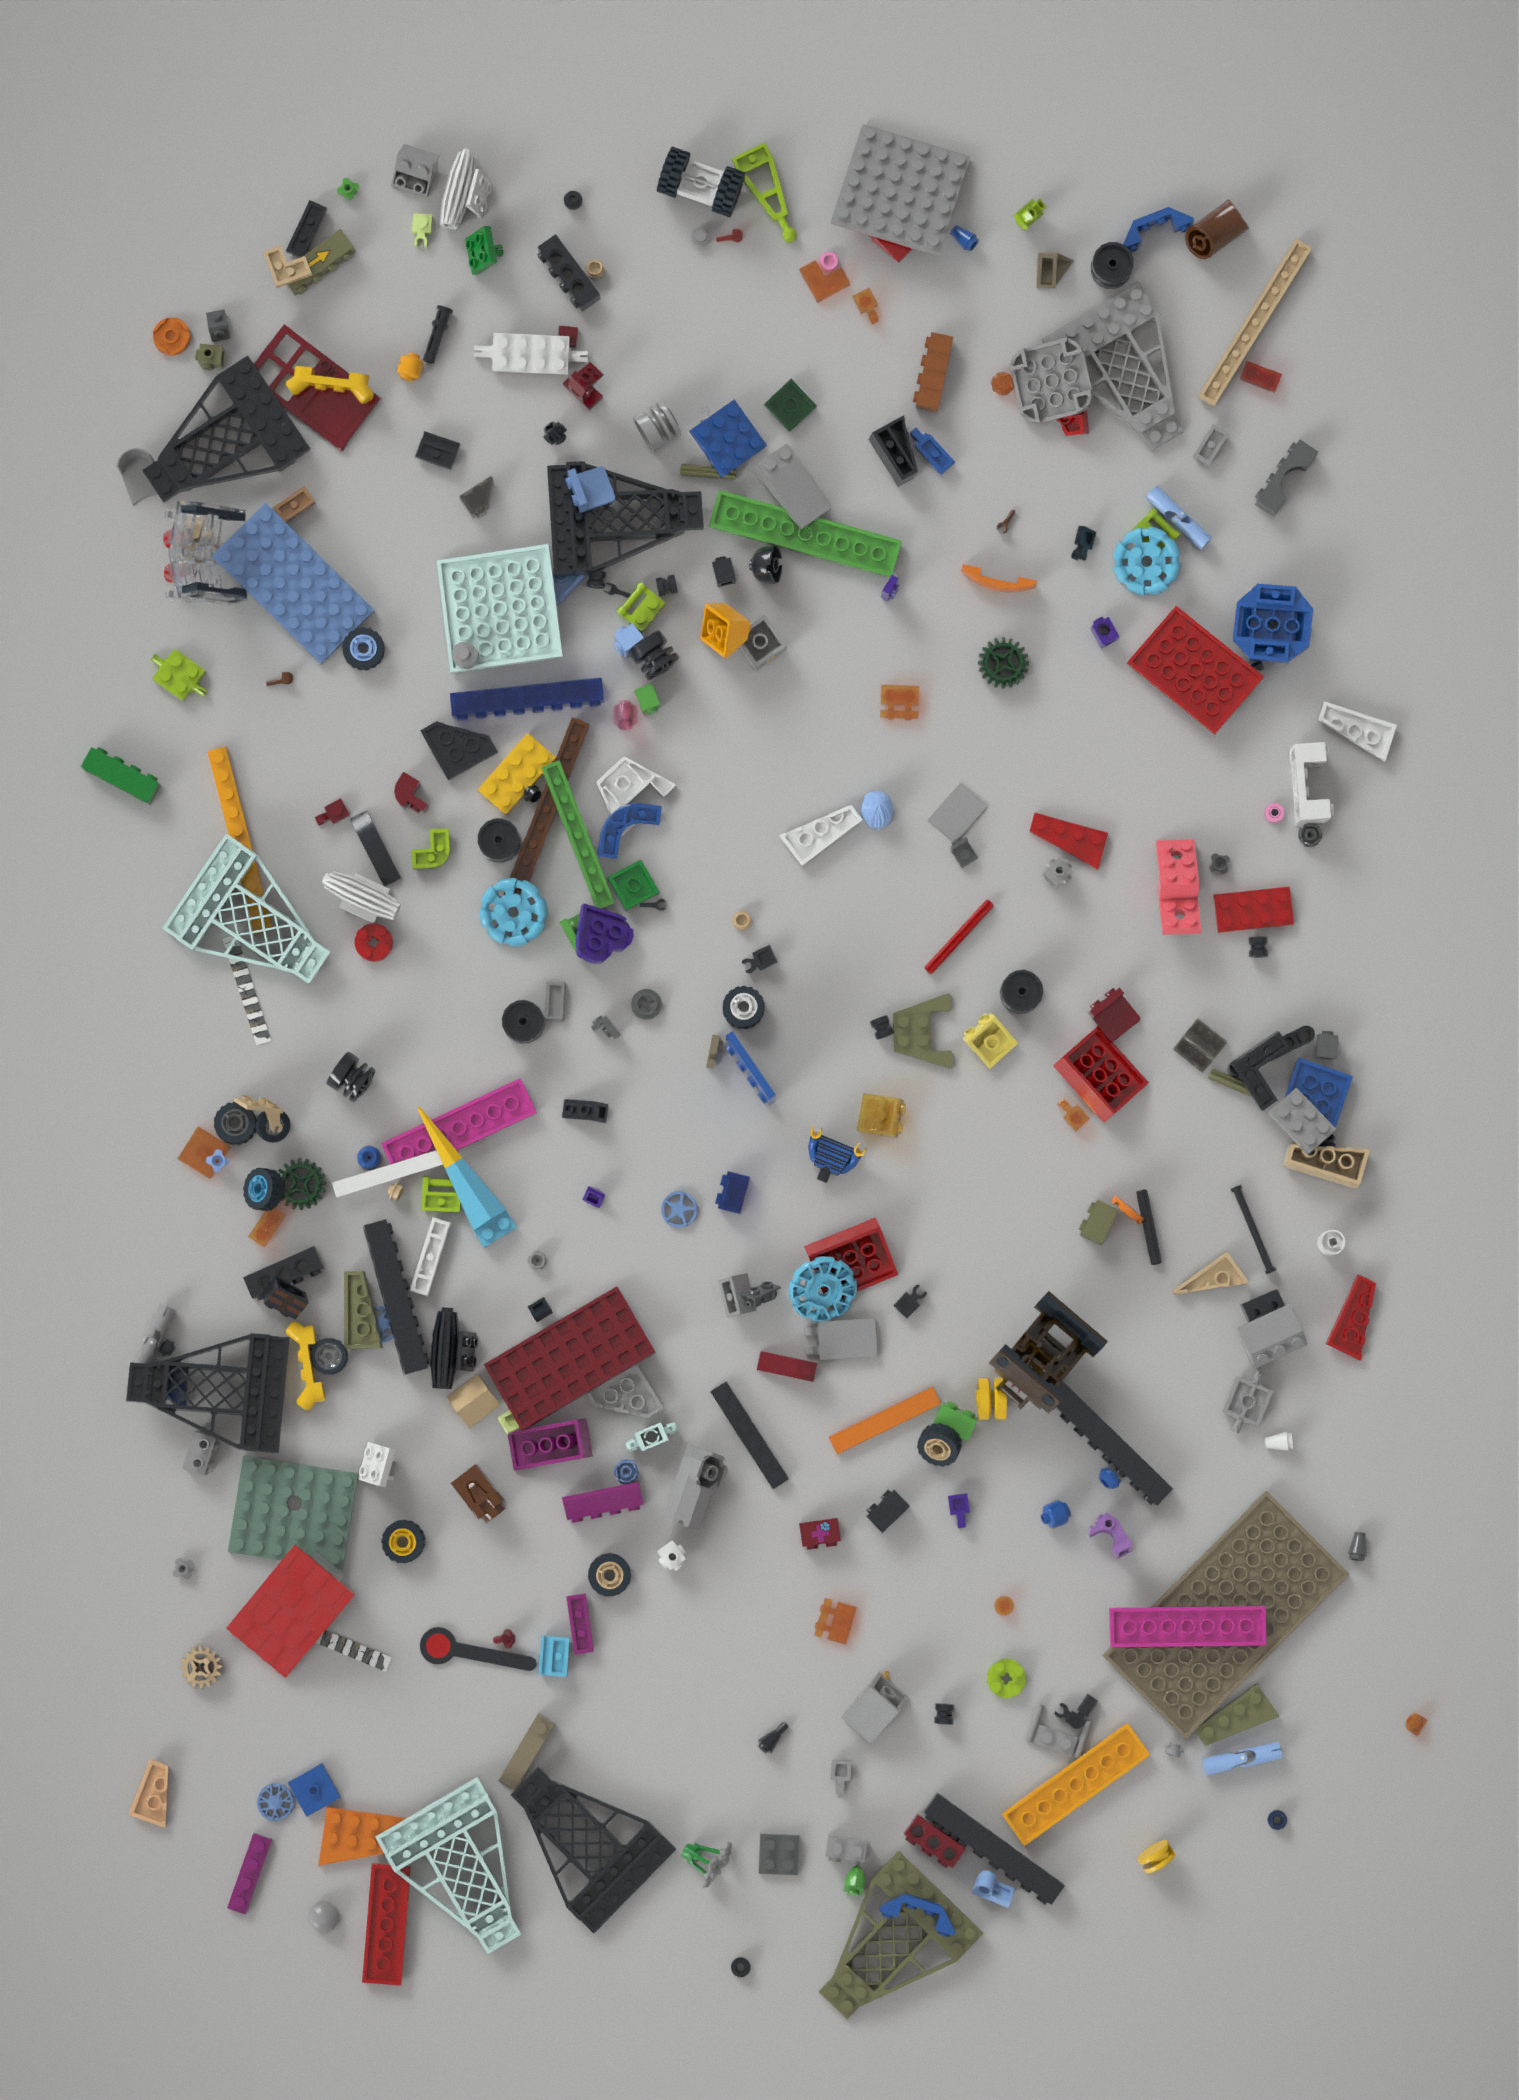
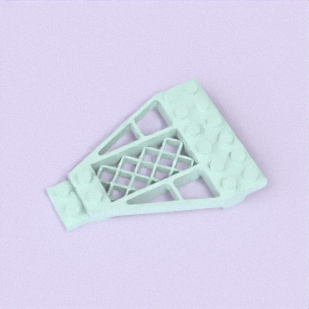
M227 833L162 928L191 950L291 972L308 984L311 983L331 951L316 942V939L260 856ZM255 860L271 881V885L262 897H258L241 884L242 879ZM273 887L276 888L296 918L295 921L267 903L266 898ZM236 888L239 889L240 891H242V892L234 893V891L236 890ZM242 894L244 905L234 907L232 896ZM246 895L258 903L247 904ZM230 899L231 908L223 909ZM258 905L260 916L250 918L248 906ZM262 906L273 914L263 915ZM245 907L247 918L237 920L235 909ZM232 910L234 921L224 923L222 911ZM274 915L276 927L266 929L264 917ZM278 917L287 922L288 925L279 926ZM261 918L263 929L253 931L251 920ZM248 921L250 932L239 933L237 922ZM213 923L234 937L225 953L199 947V943ZM234 923L236 932L226 924ZM290 926L292 938L282 939L280 928ZM294 928L299 930L296 935L294 934ZM277 929L279 940L269 942L267 930ZM263 931L265 943L255 944L253 933ZM250 934L252 942L241 935ZM239 940L267 959L268 962L232 955L230 951ZM292 940L284 951L282 941ZM279 942L281 954L271 955L269 944ZM266 945L267 953L257 946ZM276 956H281L279 960L273 958Z
M478 1777L375 1836L394 1872L479 1939L487 1955L521 1935L511 1916L497 1810ZM493 1815L497 1843L480 1851L470 1836L468 1829ZM464 1833L466 1838L459 1837L458 1835ZM452 1839L450 1848L441 1846L442 1844ZM455 1839L466 1841L464 1852L453 1849ZM468 1843L476 1855L466 1853ZM497 1847L499 1849L503 1878L502 1887L498 1885L483 1858L485 1854ZM435 1849L434 1857H432L430 1851ZM438 1849L449 1851L447 1862L435 1859ZM451 1852L462 1855L460 1865L449 1863ZM426 1855L438 1877L421 1887L400 1869ZM465 1856L476 1858L473 1869L462 1866ZM478 1859L485 1872L476 1870ZM436 1863L445 1865L443 1874ZM448 1866L459 1868L456 1879L445 1876ZM461 1869L472 1872L470 1882L459 1880ZM474 1873L485 1875L483 1886L472 1883ZM488 1877L495 1889L485 1887ZM446 1880L455 1882L453 1892ZM437 1882H441L458 1913L453 1912L426 1889ZM457 1883L468 1885L466 1896L455 1893ZM471 1886L482 1889L479 1899L468 1897ZM484 1890L495 1892L493 1903L482 1900ZM497 1894H499L501 1898L498 1901H496ZM456 1897L465 1899L463 1908L460 1906ZM467 1900L478 1902L476 1913L465 1910ZM481 1903L489 1905L486 1908L479 1911Z

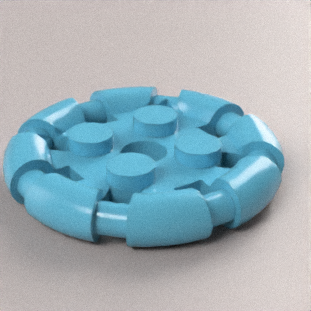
M1149 527V529L1136 528L1124 535L1125 538L1119 541L1113 555V559H1115L1114 572L1120 583H1124L1128 587L1127 589L1135 594L1144 596L1150 593L1152 595L1159 594L1168 589L1169 584L1178 577L1181 563H1179L1180 551L1173 538L1170 539L1163 530ZM1149 536L1150 542H1143V537ZM1160 541L1166 545L1163 549L1157 545ZM1132 542L1135 547L1130 550L1127 546ZM1144 556L1152 558L1151 566L1147 567L1142 563ZM1166 557H1171L1172 564H1167ZM1128 558V566H1123L1122 559ZM1162 572L1167 575L1164 580L1159 577ZM1131 573L1134 577H1137L1134 582L1128 578ZM1145 580H1151V586H1145Z
M517 878L502 879L495 886L491 885L481 899L482 907L479 908L481 924L487 929V934L500 944L507 943L510 946L526 945L531 939H536L546 925L544 922L545 917L548 916V909L545 898L541 897L537 887L526 880L519 881ZM515 887L522 889L521 894L514 893ZM501 890L505 892V895L502 897L498 894ZM533 897L536 903L531 904L528 898ZM490 903L496 904L494 910L489 909ZM510 907L518 909L519 915L517 917H512L509 914ZM533 913L538 915L537 920L532 919ZM495 919L499 924L496 928L491 923ZM527 926L529 932L524 934L522 929ZM506 931H513L512 937L506 936Z
M826 1256L816 1257L814 1261L803 1263L794 1272V1278L790 1280L788 1288L789 1299L793 1302L792 1307L802 1317L811 1318L812 1321L816 1322L830 1321L833 1317L843 1315L851 1307V1302L857 1293V1281L853 1278L854 1273L852 1269L843 1261H836L834 1257ZM832 1267L836 1269L834 1273L830 1272ZM819 1268V1270L812 1273V1269ZM801 1279L806 1281L804 1285L800 1284ZM846 1279V1283L841 1284V1281ZM821 1287H828V1291L826 1293H818V1290ZM805 1296L806 1299L800 1300L799 1298ZM834 1306V1309L827 1311L826 1307Z

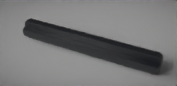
M1146 1189L1136 1192L1140 1214L1144 1218L1142 1224L1151 1265L1161 1264L1162 1259L1148 1191Z

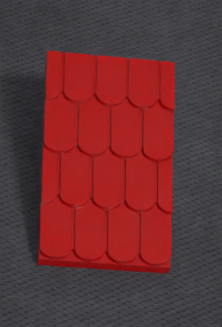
M295 1544L226 1629L286 1678L355 1596V1593L341 1582L346 1575L317 1551L309 1556Z

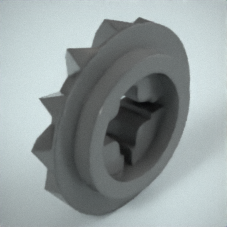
M650 989L638 991L631 1001L633 1013L638 1018L644 1020L653 1019L659 1014L662 1007L660 996ZM642 997H644L647 1000V1002H652V1004H650V1012L645 1007L639 1008L641 1007V1005H643Z

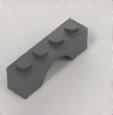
M1301 439L1297 444L1292 443L1287 450L1290 453L1286 459L1282 457L1276 466L1279 468L1276 474H1270L1266 480V483H1268L1266 488H1261L1255 496L1257 498L1255 505L1272 517H1274L1286 499L1281 487L1282 478L1294 470L1306 471L1318 454L1317 450Z

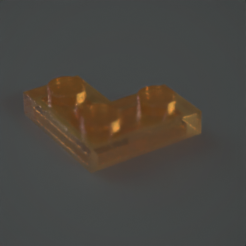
M815 260L799 269L817 303L850 286V282L842 268L824 276Z

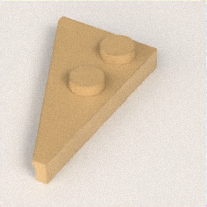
M1225 1252L1173 1289L1172 1292L1175 1295L1247 1284L1249 1281L1229 1253Z

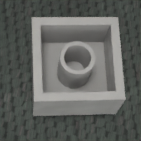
M764 615L751 624L748 640L739 649L753 669L757 671L786 651L787 645Z

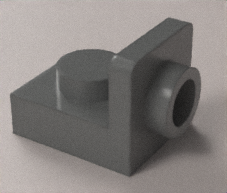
M959 837L951 842L950 851L961 869L978 859L967 837L964 839Z
M599 1016L592 1022L594 1024L591 1026L593 1031L604 1025L605 1027L602 1030L608 1038L612 1036L616 1039L621 1035L607 1016Z

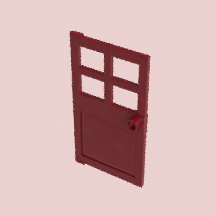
M284 324L254 362V365L259 371L267 359L270 358L283 369L269 386L280 404L342 452L347 442L381 398L374 393L373 398L369 402L362 404L350 390L340 393L333 391L334 388L318 390L315 389V386H308L298 395H293L289 401L278 395L274 390L287 373L294 376V369L292 367L305 350H308L319 359V362L313 368L316 376L349 380L348 372ZM286 335L301 345L287 364L273 354V351Z

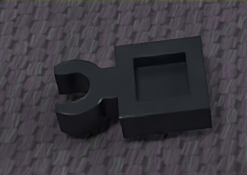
M771 945L753 952V959L746 958L742 961V964H751V968L746 970V973L754 972L756 967H759V970L762 971L778 963Z
M919 1284L914 1286L911 1295L906 1292L893 1305L906 1319L920 1306L917 1300L927 1295L926 1291L922 1295L916 1293L917 1288L920 1286Z

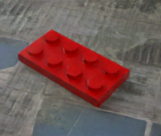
M1290 886L1213 895L1217 933L1294 925Z

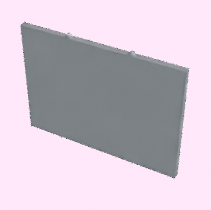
M959 783L928 821L953 842L966 833L967 829L978 819L987 806Z

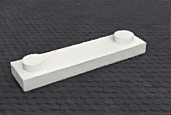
M432 1217L410 1291L429 1297L451 1222Z

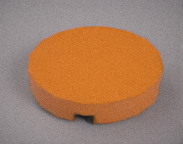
M165 318L158 322L153 330L154 344L165 355L174 356L181 354L190 344V330L185 322L178 318Z
M1116 1195L1113 1196L1111 1202L1114 1205L1117 1204L1122 1212L1138 1224L1143 1222L1144 1218Z

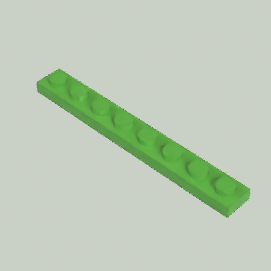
M560 760L541 767L594 906L604 908L614 904L615 902Z

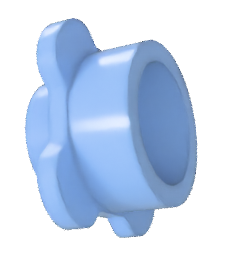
M217 1149L212 1156L206 1158V1163L213 1167L214 1172H220L224 1165L229 1164V1159L225 1158L222 1151Z

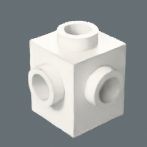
M674 1540L657 1550L661 1557L658 1560L664 1569L668 1567L669 1570L674 1568L677 1571L685 1565L683 1561L686 1560L684 1555L687 1552L681 1544L677 1546ZM674 1553L676 1559L671 1560L669 1554Z

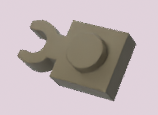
M712 1035L706 1068L714 1069L717 1052L722 1051L723 1041H720V1036Z

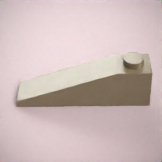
M540 1713L537 1714L501 1775L500 1782L516 1790L555 1722Z

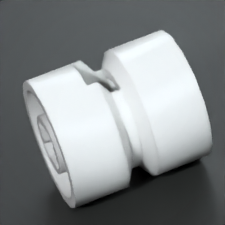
M1338 1230L1325 1231L1320 1234L1317 1240L1320 1252L1328 1256L1340 1253L1346 1243L1345 1237Z

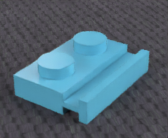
M542 1635L539 1675L567 1677L570 1637Z

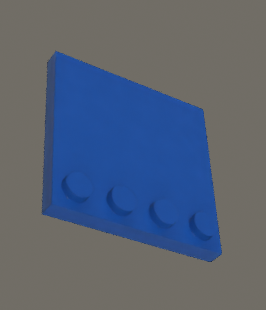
M733 1031L726 1035V1043L728 1045L725 1048L731 1056H736L738 1059L736 1064L742 1072H747L749 1075L747 1080L752 1088L757 1087L760 1092L757 1095L763 1104L767 1102L768 1105H771L776 1101L775 1093Z

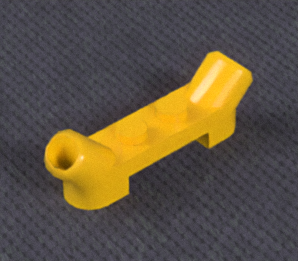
M295 366L294 376L286 381V386L293 395H298L308 386H315V389L318 390L334 388L333 391L340 393L350 390L362 404H366L374 396V392L368 386L370 376L350 372L348 380L316 376L315 370L312 367Z
M292 1321L285 1332L288 1337L300 1345L301 1350L298 1351L299 1362H303L304 1368L301 1370L302 1381H306V1387L296 1401L300 1407L309 1411L316 1402L326 1401L323 1382L315 1383L311 1362L310 1345L317 1343L314 1325L303 1326L297 1321Z

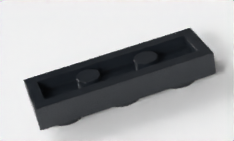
M309 200L288 244L287 253L298 258L307 254L327 212V207Z

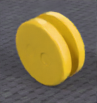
M1161 1840L1141 1852L1137 1861L1140 1865H1144V1872L1149 1874L1169 1864L1174 1859L1176 1853L1167 1840Z

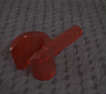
M733 229L732 235L716 237V241L732 240L740 242L743 232L741 229Z

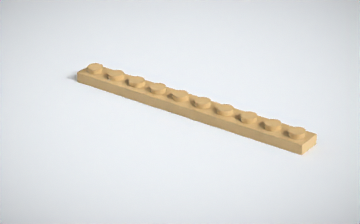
M1297 238L1295 239L1200 392L1199 399L1212 407L1216 405L1312 250L1310 246Z

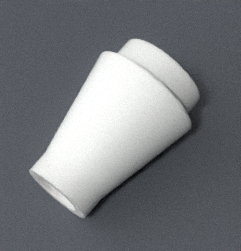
M1284 1432L1265 1437L1266 1449L1289 1451V1449L1294 1448L1292 1433Z

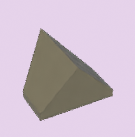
M1038 253L1036 288H1055L1074 260L1059 253Z

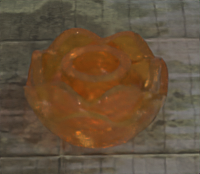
M999 372L993 376L991 385L995 393L1008 395L1014 389L1012 375L1009 373Z

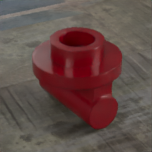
M505 1629L502 1635L493 1638V1642L495 1644L503 1642L504 1647L510 1649L515 1643V1634L512 1633L511 1629Z

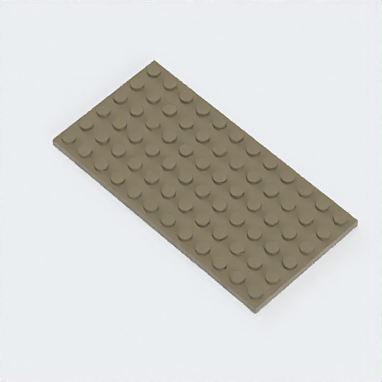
M1265 1491L1151 1607L1265 1606L1266 1645L1110 1647L1102 1656L1186 1740L1322 1603L1349 1573Z

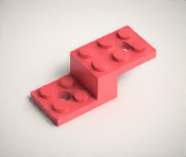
M1194 839L1156 841L1159 872L1157 890L1162 935L1201 934L1198 905L1199 877ZM1178 855L1181 859H1174L1172 856ZM1176 915H1183L1185 918L1178 919Z

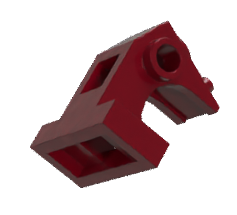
M589 362L579 372L575 370L563 382V386L587 409L591 410L603 398V395L593 386L604 374Z

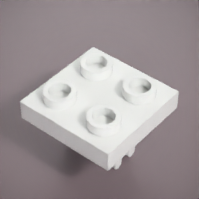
M368 1442L367 1448L364 1451V1459L359 1470L358 1480L386 1487L387 1480L393 1481L394 1477L389 1476L392 1462L399 1461V1458L394 1457L396 1450Z

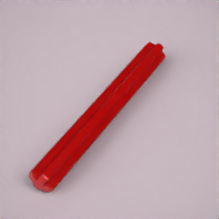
M988 899L985 900L928 962L924 969L929 974L934 973L994 907L993 903Z

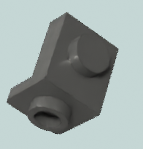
M225 309L206 313L212 342L229 339L230 333Z

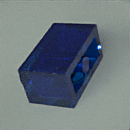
M727 1171V1175L723 1174L720 1183L723 1186L722 1194H717L715 1202L719 1210L740 1215L750 1180L749 1176Z

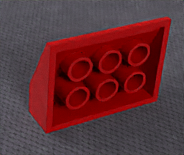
M1098 1026L1053 1065L1104 1123L1149 1083Z
M876 1218L804 1246L810 1262L814 1261L816 1257L826 1256L834 1257V1260H841L846 1263L854 1273L853 1278L857 1281V1292L898 1275ZM832 1267L830 1272L834 1273L836 1269ZM846 1279L842 1280L841 1284L846 1283ZM821 1287L823 1294L828 1291V1287Z

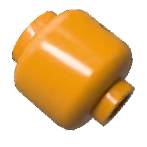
M409 352L408 355L400 357L397 373L401 379L414 382V380L420 378L424 363L419 359L420 356L418 354Z

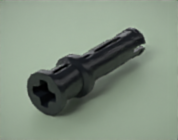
M437 305L436 309L438 311L435 320L431 323L433 326L432 333L422 359L430 364H434L442 335L448 329L447 323L450 314L453 313L452 309Z

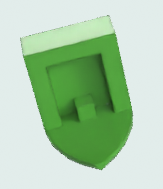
M859 1865L854 1866L849 1871L844 1883L843 1892H847L850 1896L862 1895L864 1891L865 1875Z

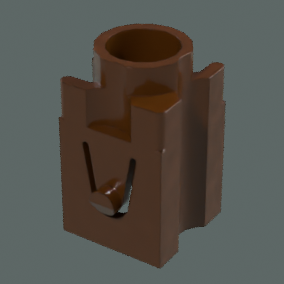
M478 1464L473 1465L451 1482V1485L478 1520L482 1518L488 1523L506 1509L502 1503L504 1501L503 1497Z

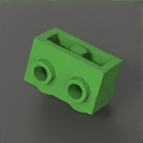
M948 1401L947 1403H942L934 1423L948 1425L950 1428L955 1429L961 1439L968 1442L978 1417H975L976 1414L967 1409L963 1411L958 1408L957 1404Z

